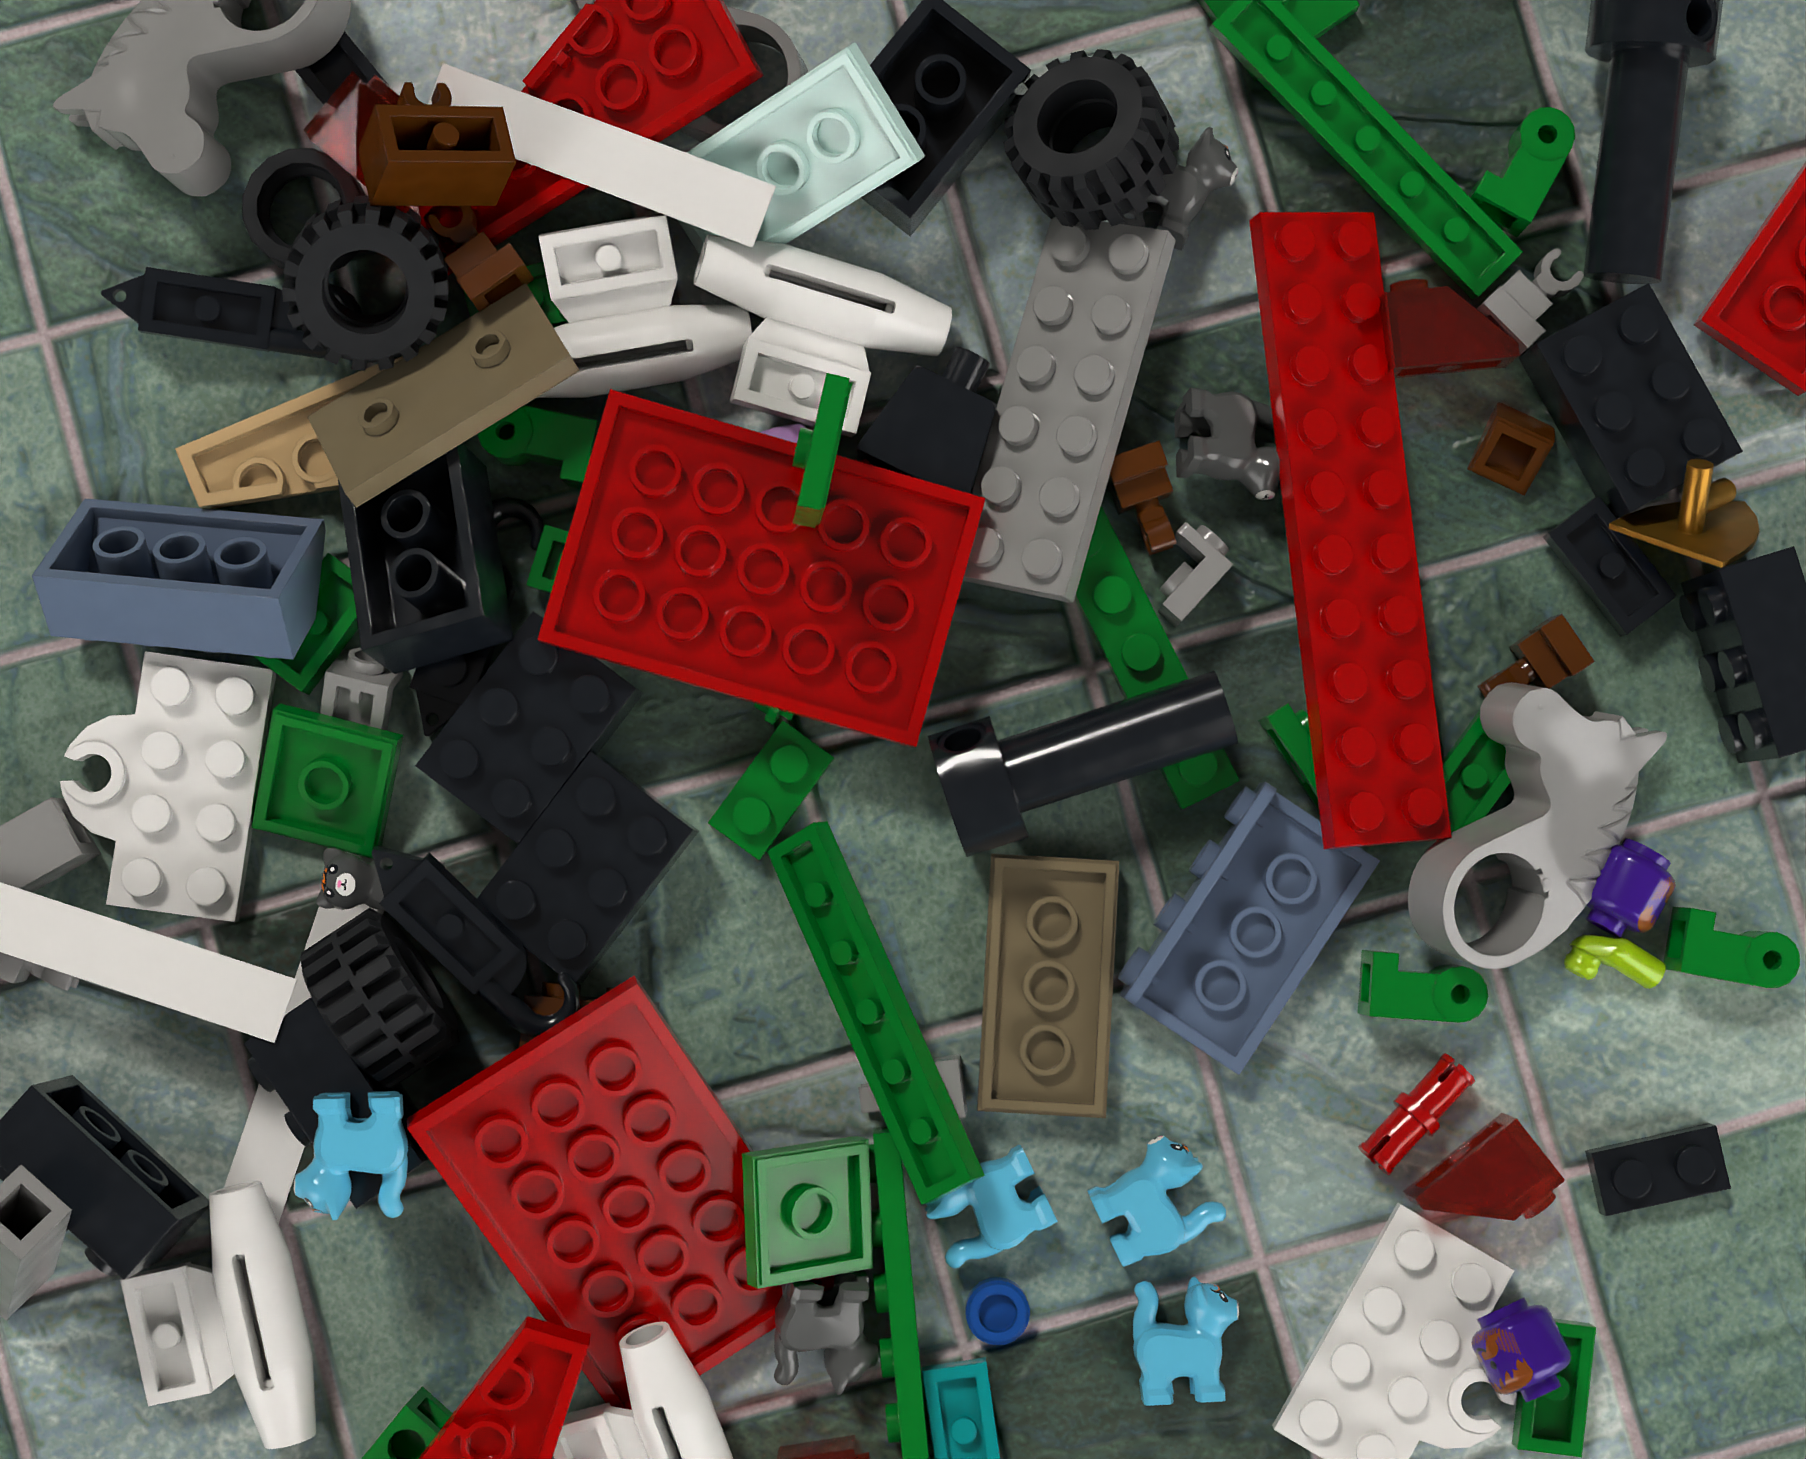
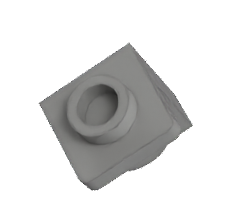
M1185 522L1175 533L1177 545L1193 558L1198 565L1193 569L1184 561L1159 589L1167 599L1158 609V612L1175 627L1187 617L1233 565L1225 557L1229 551L1227 545L1204 525H1200L1195 530Z
M361 648L343 650L325 672L320 714L388 730L393 689L402 678L403 672L394 674L364 653Z

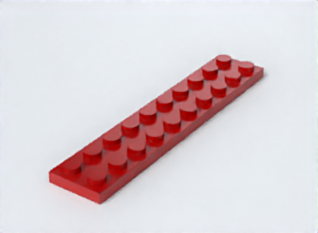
M1259 212L1249 220L1276 451L1280 460L1279 477L1323 848L1325 850L1452 838L1374 212Z

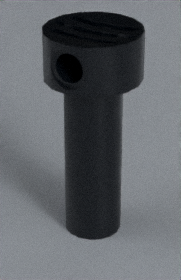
M1591 0L1585 52L1589 57L1610 64L1584 266V276L1586 278L1623 284H1656L1662 280L1688 68L1707 65L1716 60L1723 0Z
M1215 671L1000 740L997 738L990 716L928 736L940 782L966 857L1028 838V832L1022 816L1023 812L1238 744L1229 706Z

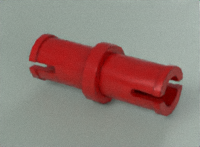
M1443 1053L1437 1064L1409 1094L1401 1092L1393 1101L1396 1106L1393 1112L1365 1142L1358 1146L1359 1150L1374 1165L1376 1163L1379 1164V1169L1390 1176L1394 1171L1393 1169L1425 1134L1432 1137L1440 1128L1438 1123L1440 1117L1469 1086L1475 1083L1474 1077L1460 1063L1457 1066L1454 1065L1456 1061L1450 1055Z

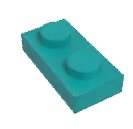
M986 1357L922 1366L935 1459H1000Z

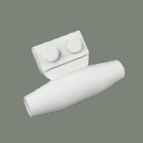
M655 214L544 233L538 236L551 301H553L568 321V323L554 327L580 371L537 398H586L609 394L610 389L621 392L679 382L740 361L744 343L753 333L749 311L737 305H670L678 280V273L667 215Z
M708 234L704 240L694 276V285L764 319L744 343L729 403L814 427L826 373L850 378L849 382L852 383L841 435L852 437L857 433L871 377L865 348L938 356L945 344L952 319L951 307L883 273L787 244L756 240L752 248L723 236Z
M261 1181L225 1187L209 1194L212 1269L191 1264L190 1261L138 1272L125 1280H120L148 1406L210 1394L235 1374L264 1447L266 1449L284 1448L304 1442L316 1435L313 1353L292 1258Z
M653 1322L640 1326L626 1334L619 1342L632 1410L611 1406L609 1402L567 1413L553 1454L554 1459H733L709 1392L671 1327L666 1322Z

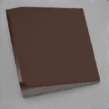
M1499 402L1488 420L1467 470L1525 496L1555 442V429L1545 422Z

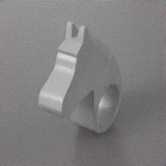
M141 0L111 37L94 68L92 76L56 99L53 107L60 113L70 114L69 121L74 125L91 127L92 132L114 150L124 146L130 150L142 151L151 166L183 193L190 196H207L223 186L231 173L230 154L214 138L219 122L217 104L219 88L232 82L294 71L317 62L331 51L343 35L350 17L351 0H305L300 9L290 19L274 28L261 31L242 29L243 9L249 7L251 0Z
M1511 682L1497 685L1491 690L1480 708L1481 725L1490 739L1504 745L1506 748L1505 767L1514 790V799L1507 807L1452 832V838L1437 840L1421 856L1413 871L1408 891L1410 918L1420 938L1439 953L1487 969H1500L1517 964L1543 950L1568 929L1591 900L1597 878L1601 875V870L1608 860L1611 848L1620 844L1626 830L1637 791L1639 771L1665 743L1667 739L1666 732L1648 731V729L1641 727L1631 728L1623 716L1595 711L1590 717L1580 715L1556 691L1548 688ZM1495 854L1499 860L1507 863L1511 874L1512 887L1507 889V898L1503 912L1493 928L1481 938L1466 943L1461 937L1455 921L1454 905L1457 890L1465 874L1474 864L1489 855Z

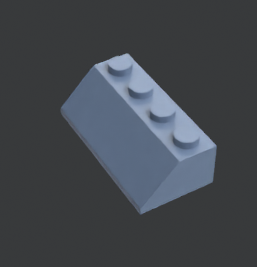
M85 498L32 574V578L51 636L87 641L138 644L148 647L158 646L200 650L211 653L220 652L262 656L265 658L294 659L316 619L326 527L324 519Z

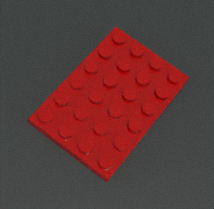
M610 389L537 640L548 645L916 748L986 498L836 455L827 501L820 524L816 525L815 528L794 524V515L805 470L792 467L797 443Z
M635 975L407 1118L408 1131L544 1319L550 1323L591 1334L589 1348L581 1370L605 1403L610 1402L611 1406L632 1410L619 1342L626 1334L640 1326L653 1322L668 1323L699 1376L776 1328L775 1309L783 1293L781 1285L757 1289L747 1284L742 1153L752 1152L753 1150ZM835 1275L811 1279V1282L824 1286V1291H828L833 1287Z

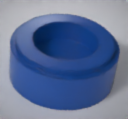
M991 1277L982 1280L972 1288L966 1299L965 1314L971 1332L978 1339L991 1345H1005L1013 1342L1023 1334L1029 1322L1030 1308L1024 1291L1015 1282L1003 1277Z

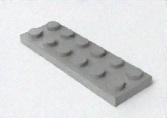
M1057 217L1051 219L972 491L973 495L986 499L963 581L1069 603L1074 602L1176 242L1168 230L1124 224L1111 226L1109 222L1102 221L1099 229L1085 230L1080 221L1076 226L1069 227L1061 225Z

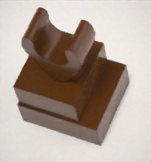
M458 206L463 213L461 222L453 228L442 226L438 218L434 214H430L428 221L435 234L443 242L455 245L458 248L444 258V260L458 278V283L479 312L525 283L529 284L534 280L510 243L497 251L484 231L480 234L477 232V217L471 206Z
M1160 440L1115 455L1106 486L1108 492L1110 491L1118 515L1136 510L1141 535L1149 556L1171 549L1173 545L1177 544L1171 524L1163 506L1159 502L1169 498L1173 492L1166 471L1168 463Z
M1563 614L1548 618L1530 630L1529 634L1509 646L1518 661L1494 674L1477 687L1485 698L1497 685L1511 682L1529 685L1533 681L1537 687L1550 689L1566 677L1576 675L1595 661Z

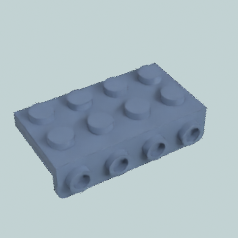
M1267 782L1259 783L1254 791L1245 786L1239 792L1224 816L1232 825L1219 844L1209 840L1204 845L1189 869V872L1197 878L1183 898L1176 893L1169 898L1153 924L1162 931L1148 952L1141 947L1134 951L1118 976V979L1126 984L1119 996L1238 1075H1240L1380 862V860L1360 847L1324 850L1320 821L1277 793V789Z

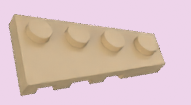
M403 356L395 359L394 363L403 359ZM376 364L366 368L365 371L354 373L175 448L198 506L202 509H217L339 490L338 478L308 416L383 370H379V366Z

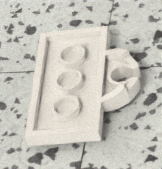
M145 651L135 714L112 715L87 726L69 745L64 757L76 761H84L91 756L100 755L108 761L111 767L109 783L97 792L88 790L79 781H60L62 795L72 816L91 833L116 841L106 905L231 922L239 921L253 833L252 823L262 773L276 681V673L267 668Z
M1397 1203L1272 1425L1273 1429L1323 1459H1409L1419 1441L1443 1449L1470 1448L1492 1437L1501 1429L1499 1424L1489 1415L1473 1416L1464 1412L1461 1398L1464 1390L1474 1382L1482 1381L1490 1384L1472 1348V1337L1481 1329L1477 1319L1492 1312L1515 1270L1402 1204ZM1495 1391L1497 1397L1502 1402L1514 1405L1516 1392L1504 1395Z

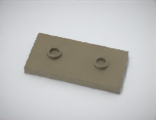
M525 283L435 338L429 345L426 344L419 348L418 355L407 362L404 358L394 363L393 368L381 371L309 415L308 419L345 494L354 506L358 507L580 370Z
M991 854L977 1111L1106 1118L1119 861Z

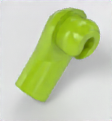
M1583 934L1575 938L1569 944L1572 947L1571 952L1564 959L1565 968L1581 978L1587 980L1595 978L1600 964H1604L1618 970L1646 989L1655 987L1662 980L1666 968L1664 962L1626 938Z

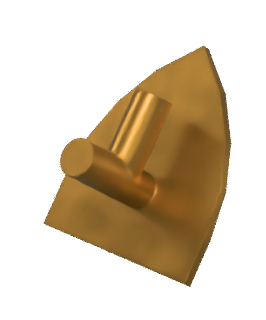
M1703 459L1687 461L1681 502L1646 507L1609 523L1610 530L1720 568L1733 563L1752 550L1760 531L1757 516L1745 501H1733L1736 497L1734 483L1727 478H1720L1711 483L1714 464Z

